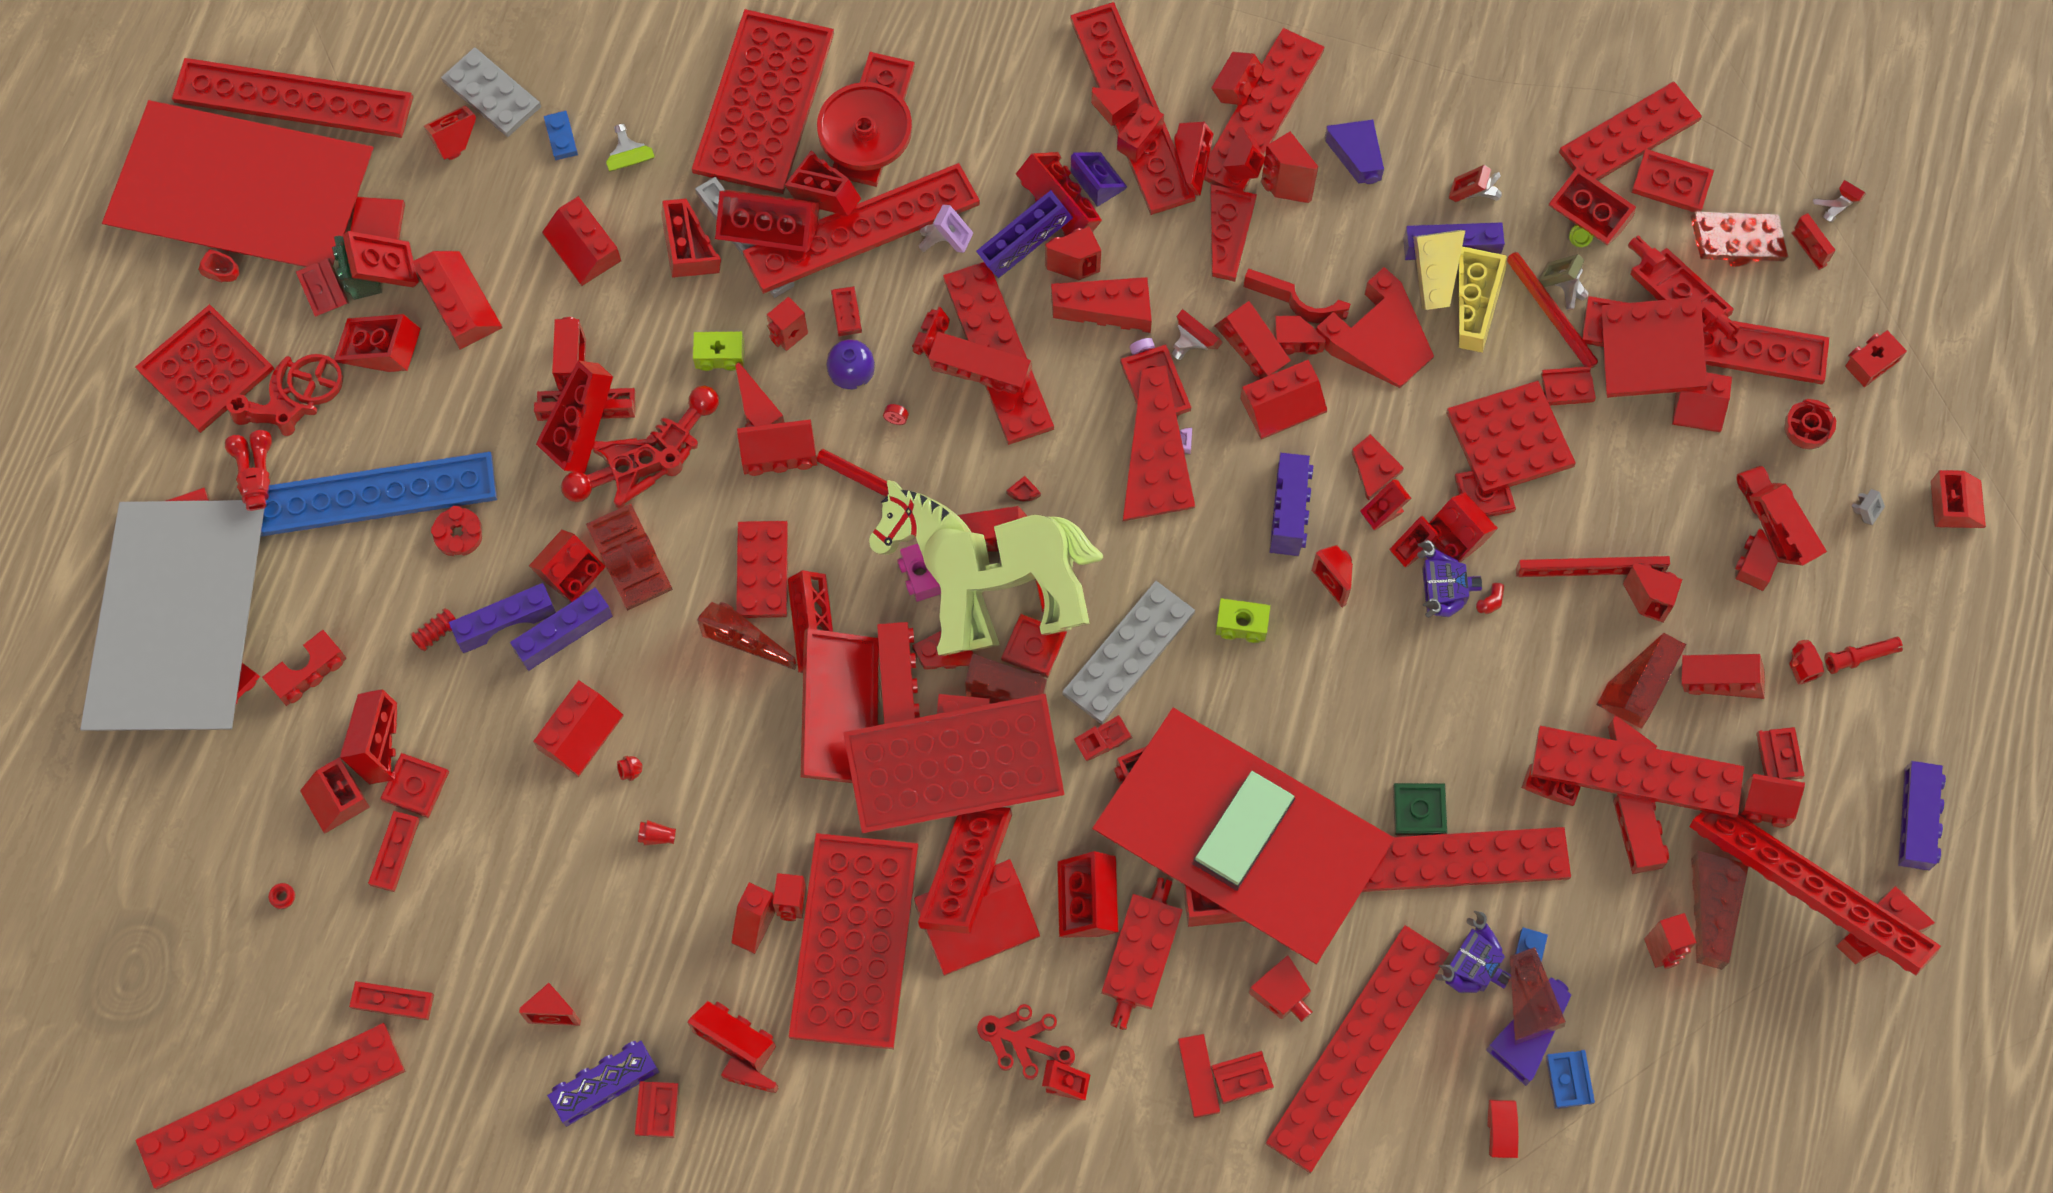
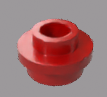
M276 884L269 892V902L277 909H286L293 904L295 891L289 884ZM281 893H286V899L280 901L279 895Z

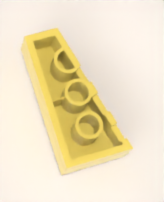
M1462 247L1459 260V348L1483 353L1506 271V255Z

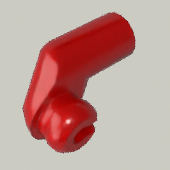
M1501 583L1492 584L1491 595L1484 600H1478L1476 603V609L1479 613L1491 614L1502 606L1504 585Z

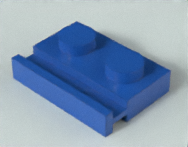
M1586 1051L1547 1054L1546 1061L1555 1109L1594 1104L1595 1100Z

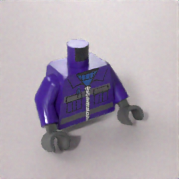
M1424 541L1418 544L1424 551L1418 552L1417 556L1419 558L1427 557L1422 567L1425 603L1423 606H1426L1427 611L1425 615L1428 618L1433 615L1451 617L1467 603L1470 591H1482L1481 576L1467 577L1466 565L1464 563H1459L1458 560L1435 549L1432 542Z
M1474 911L1477 915V920L1467 918V924L1476 927L1475 930L1471 929L1450 965H1439V968L1443 969L1444 974H1436L1435 979L1445 981L1446 984L1459 993L1484 991L1490 981L1505 989L1512 975L1499 968L1505 958L1502 953V947L1494 932L1486 923V915L1483 912Z

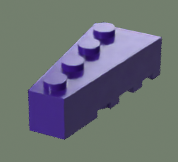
M1280 452L1269 553L1299 556L1301 548H1306L1307 533H1304V525H1308L1309 510H1306V502H1310L1311 488L1307 486L1308 479L1312 480L1313 465H1309L1310 456Z

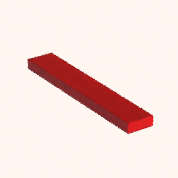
M1670 556L1519 560L1516 567V577L1627 575L1634 562L1646 563L1652 566L1653 569L1664 572L1670 566Z

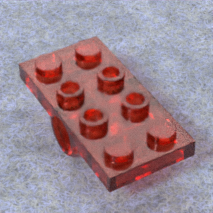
M1695 212L1690 216L1700 259L1728 260L1731 267H1740L1752 261H1785L1789 257L1777 214Z
M628 504L586 524L627 611L673 590L632 504Z

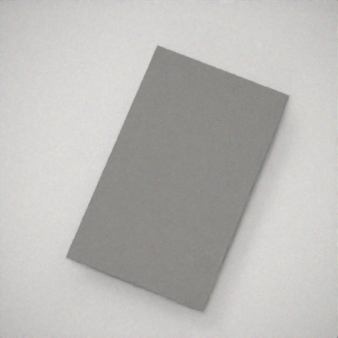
M242 500L119 502L81 731L232 730L264 509L248 511L246 504Z

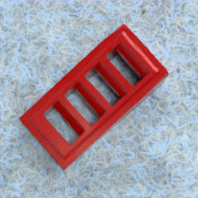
M734 1057L729 1060L721 1073V1077L729 1082L771 1093H776L779 1089L776 1082Z

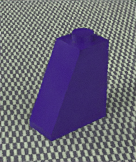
M1373 119L1328 125L1326 127L1325 142L1358 184H1374L1382 180L1384 166Z

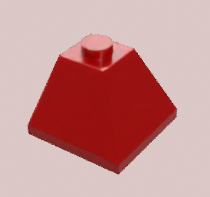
M464 105L424 125L427 134L444 160L447 158L448 160L455 159L461 155V151L466 149L476 116Z
M1338 545L1316 552L1311 571L1343 608L1347 604L1351 591L1353 564L1348 552L1341 550Z

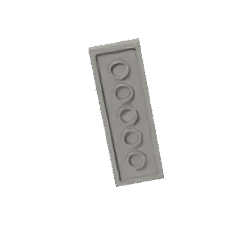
M1155 581L1062 691V695L1102 725L1195 614V609Z

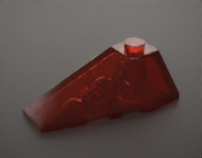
M1663 633L1608 682L1596 705L1642 729L1657 704L1687 644Z

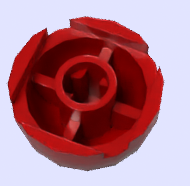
M1805 399L1803 402L1794 404L1785 418L1784 430L1787 438L1794 445L1802 449L1812 450L1820 448L1831 439L1836 430L1837 420L1835 416L1833 418L1830 407L1819 400Z

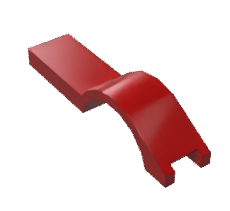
M1249 268L1245 275L1243 287L1288 302L1296 316H1301L1306 322L1322 323L1333 312L1342 320L1347 319L1350 303L1338 299L1329 307L1313 308L1299 300L1295 292V284Z

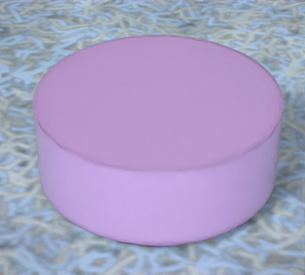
M1145 338L1132 343L1129 348L1132 355L1153 349L1155 346L1152 338Z

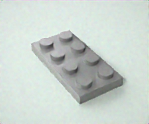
M475 47L441 77L443 83L507 137L541 108V104L536 98Z

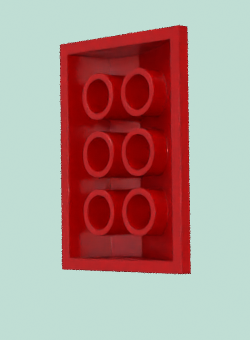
M1010 859L994 865L970 934L925 929L944 976L1040 937L1023 888ZM929 892L914 898V904L919 917Z

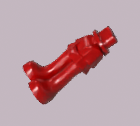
M256 430L249 437L255 468H250L249 444L243 436L232 435L224 442L227 453L237 461V488L248 511L264 509L266 507V500L269 498L270 473L267 472L266 457L272 446V436L265 430Z

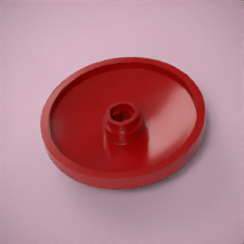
M870 82L850 84L834 92L822 105L817 118L819 142L824 152L843 167L859 171L879 169L895 161L907 148L912 135L911 113L903 98L894 90L884 85Z

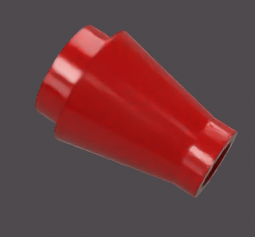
M649 820L647 822H640L638 842L644 843V845L674 844L676 829Z

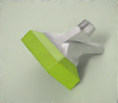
M624 124L614 127L615 133L618 134V144L606 161L609 172L655 158L652 148L636 143L627 137L625 131L627 129Z

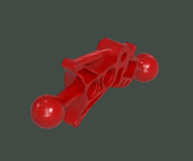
M706 385L697 386L688 397L689 409L680 421L675 423L670 419L661 418L662 425L655 426L658 432L652 431L647 439L637 440V438L607 442L594 441L593 452L604 458L609 467L588 475L579 471L570 472L564 477L561 484V491L564 497L573 502H583L589 497L593 488L615 480L617 492L614 504L616 508L622 509L627 502L654 485L655 481L663 475H678L682 471L683 463L690 455L691 449L695 450L698 448V441L690 435V430L701 416H708L716 411L719 405L717 392L712 387ZM658 444L663 450L660 452L652 446ZM648 456L652 458V461L648 464L640 462L643 457ZM626 465L629 467L628 471L624 473L617 471L620 466ZM659 471L658 473H656V474L653 475L652 477H651V476H648L647 478H645L644 480H642L641 482H639V483L637 484V482H638V480H639L640 478Z

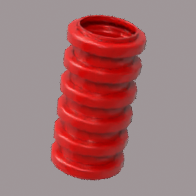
M442 609L443 613H437L435 619H430V623L427 624L425 622L422 629L419 627L417 629L418 632L411 633L412 640L420 650L425 652L427 646L432 647L434 641L438 642L440 640V636L445 637L447 631H452L449 622L456 618L448 609Z

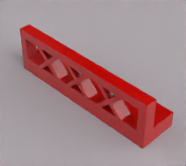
M635 388L610 389L608 396L612 397H607L601 419L635 418ZM563 390L537 391V402H534V413L537 421L548 420ZM630 395V399H617L620 396ZM554 398L556 401L543 402V399Z
M804 570L787 579L798 673H803L804 631L807 628L817 630L819 625L824 631L833 632L826 574ZM811 580H817V581H818V584H819V591H818V593H817V591L812 587ZM815 602H817L822 609L821 616L817 613V611L814 608Z

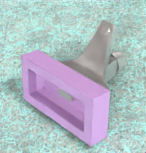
M942 205L933 224L920 229L921 235L926 237L919 244V248L925 252L935 243L947 241L956 252L964 253L973 232L950 205Z

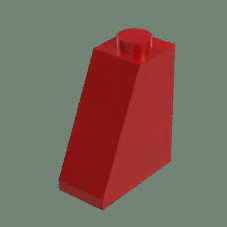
M750 882L748 883L737 905L731 941L733 945L753 954L756 953L776 913L773 906L774 895L772 892Z

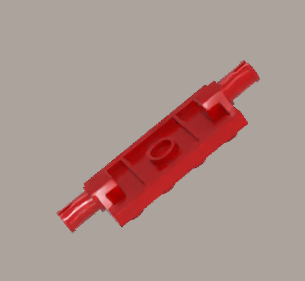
M1639 235L1629 242L1628 247L1642 258L1641 263L1632 268L1630 275L1657 300L1701 297L1703 332L1716 326L1728 339H1732V337L1738 334L1740 327L1728 318L1732 315L1734 308L1668 248L1661 252L1656 248L1652 249Z
M1157 878L1152 898L1148 899L1136 894L1132 896L1101 994L1116 999L1115 1002L1118 1003L1110 1023L1115 1028H1117L1119 1020L1122 1018L1119 1029L1127 1030L1132 1009H1135L1136 1006L1152 1010L1183 909L1166 903L1173 886V882L1168 879L1164 889H1162L1164 878Z

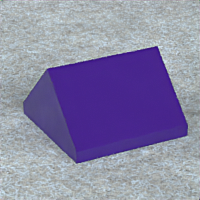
M1077 152L1071 155V174L1097 207L1127 188L1126 184L1101 152Z

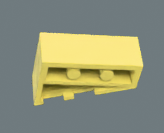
M1465 230L1413 237L1422 309L1450 307Z

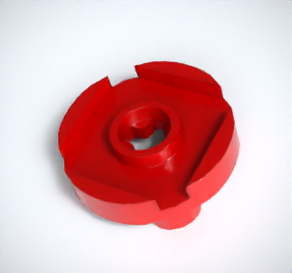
M452 506L450 509L442 512L431 527V533L437 548L448 556L468 555L475 551L482 541V525L479 518L469 509L461 508L460 506ZM454 528H462L463 534L461 536H451Z

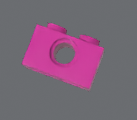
M915 544L900 549L901 558L897 559L901 573L906 572L908 580L905 581L909 595L914 594L916 602L940 595L941 587L927 569L919 545ZM922 568L926 570V573L923 575H916L914 574V571L916 569Z

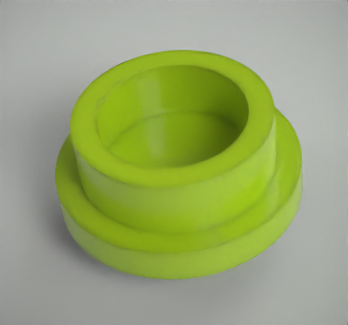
M1575 225L1569 232V239L1574 246L1585 247L1592 242L1593 235Z

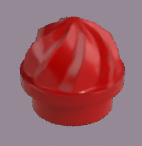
M624 756L622 760L617 761V770L621 780L628 779L633 781L642 772L643 765L637 757Z

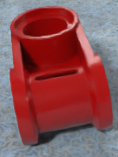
M1763 466L1749 469L1736 476L1738 487L1755 514L1757 513L1749 496L1772 484Z

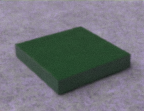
M1445 783L1393 784L1395 835L1447 834Z

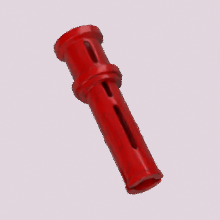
M1896 636L1859 648L1848 646L1840 652L1833 653L1830 651L1825 653V665L1831 674H1835L1840 669L1856 668L1864 661L1902 652L1903 644L1901 639Z

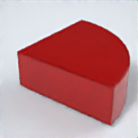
M1026 476L1006 490L1008 496L1018 501H1032L1041 496V492Z

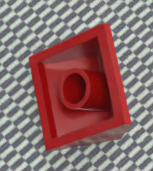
M550 983L546 984L532 996L519 1010V1013L528 1024L580 1026L581 1023L573 1009Z

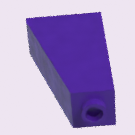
M1552 977L1486 1049L1489 1054L1525 1086L1534 1078L1571 997L1568 987L1559 979L1554 980Z

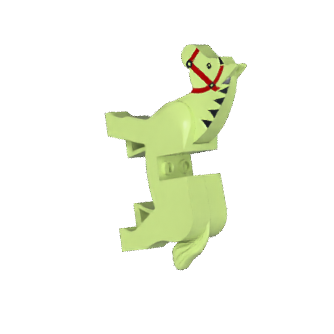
M887 481L889 495L881 501L883 504L882 519L870 535V547L878 554L889 555L897 550L900 542H907L916 537L925 565L941 587L940 622L942 632L937 646L938 655H950L968 650L977 651L999 646L1000 644L982 595L983 591L1012 588L1034 579L1037 580L1042 589L1045 603L1044 615L1040 625L1041 634L1049 635L1072 630V627L1090 624L1082 585L1075 576L1072 567L1074 561L1079 565L1099 562L1103 559V554L1091 544L1077 525L1061 517L1031 515L994 526L1002 565L1000 563L990 564L984 535L972 533L959 516L941 503L923 494L903 490L895 481Z

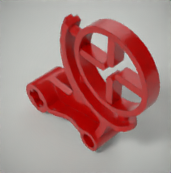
M311 354L298 359L295 363L292 362L291 357L286 356L277 365L271 376L269 384L270 402L267 405L248 401L244 395L237 394L227 400L226 406L233 422L237 425H246L250 422L256 424H275L279 427L281 434L290 436L295 431L294 426L304 415L317 414V408L314 405L324 404L332 400L340 392L343 384V375L337 362L329 356ZM311 362H319L315 370V376L318 378L319 384L332 388L331 391L319 397H311L316 387L311 374L299 371L302 366ZM327 364L336 369L338 373L337 382L321 377ZM288 367H290L287 376L289 387L283 389V377ZM294 377L309 381L303 395L296 392L293 388ZM292 393L298 401L308 405L299 404L291 400L286 394Z

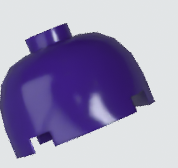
M848 339L840 341L832 347L828 353L826 367L828 375L835 385L843 389L853 390L857 389V386L865 385L871 380L874 375L875 362L873 354L866 344L858 340Z

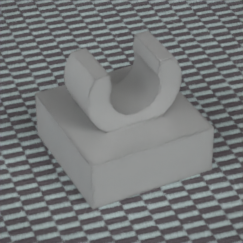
M1871 489L1867 495L1860 493L1858 497L1860 502H1862L1861 505L1853 503L1852 508L1856 514H1861L1864 523L1873 525L1885 505L1880 492Z

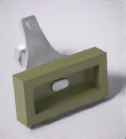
M1578 254L1548 262L1539 279L1544 287L1555 285L1564 290L1566 310L1574 309L1576 297L1583 301L1588 296V292L1579 281L1583 271L1584 259Z

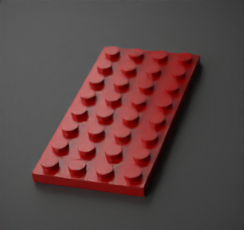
M744 9L692 166L693 174L710 178L716 177L719 180L784 194L785 184L789 179L833 40L834 29Z
M1046 693L843 732L862 833L1065 795Z
M816 833L789 1039L894 1050L918 843Z

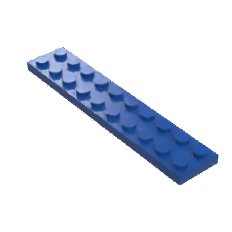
M484 452L269 485V498L266 500L260 537L444 509L452 506L496 501L497 492L492 453Z

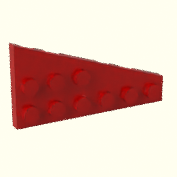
M1166 365L1141 371L1122 522L1195 508Z

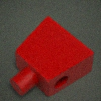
M1288 955L1250 987L1249 994L1280 1019H1283L1292 1012L1300 1022H1303L1313 1013L1304 1003L1311 990Z

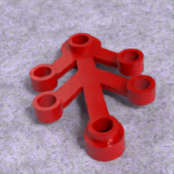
M1022 1004L1017 1008V1011L1000 1019L996 1016L988 1015L983 1017L978 1023V1035L982 1040L991 1042L998 1057V1066L1003 1071L1010 1070L1013 1067L1014 1060L1010 1054L1006 1053L1001 1039L1012 1043L1023 1067V1076L1027 1080H1034L1038 1076V1067L1032 1063L1026 1048L1054 1058L1055 1061L1070 1067L1075 1061V1053L1071 1047L1060 1046L1057 1048L1030 1038L1045 1030L1052 1031L1056 1028L1057 1019L1053 1014H1045L1040 1021L1016 1032L1006 1029V1027L1018 1021L1026 1022L1031 1019V1007ZM1027 1009L1029 1015L1027 1017L1020 1016V1010ZM1045 1019H1053L1054 1024L1046 1026L1044 1024ZM988 1024L995 1026V1030L991 1033L985 1030ZM1060 1053H1069V1059L1062 1060L1059 1056ZM1008 1058L1011 1063L1009 1066H1003L1001 1060ZM1033 1067L1036 1072L1034 1075L1029 1076L1025 1072L1026 1069Z

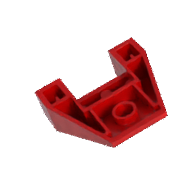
M1383 267L1367 282L1364 295L1376 305L1351 328L1333 312L1316 327V330L1325 337L1324 349L1331 356L1401 388L1434 358V354L1402 282Z

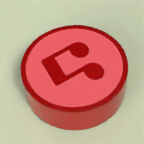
M897 404L887 405L883 413L886 421L896 425H904L909 416L908 411Z

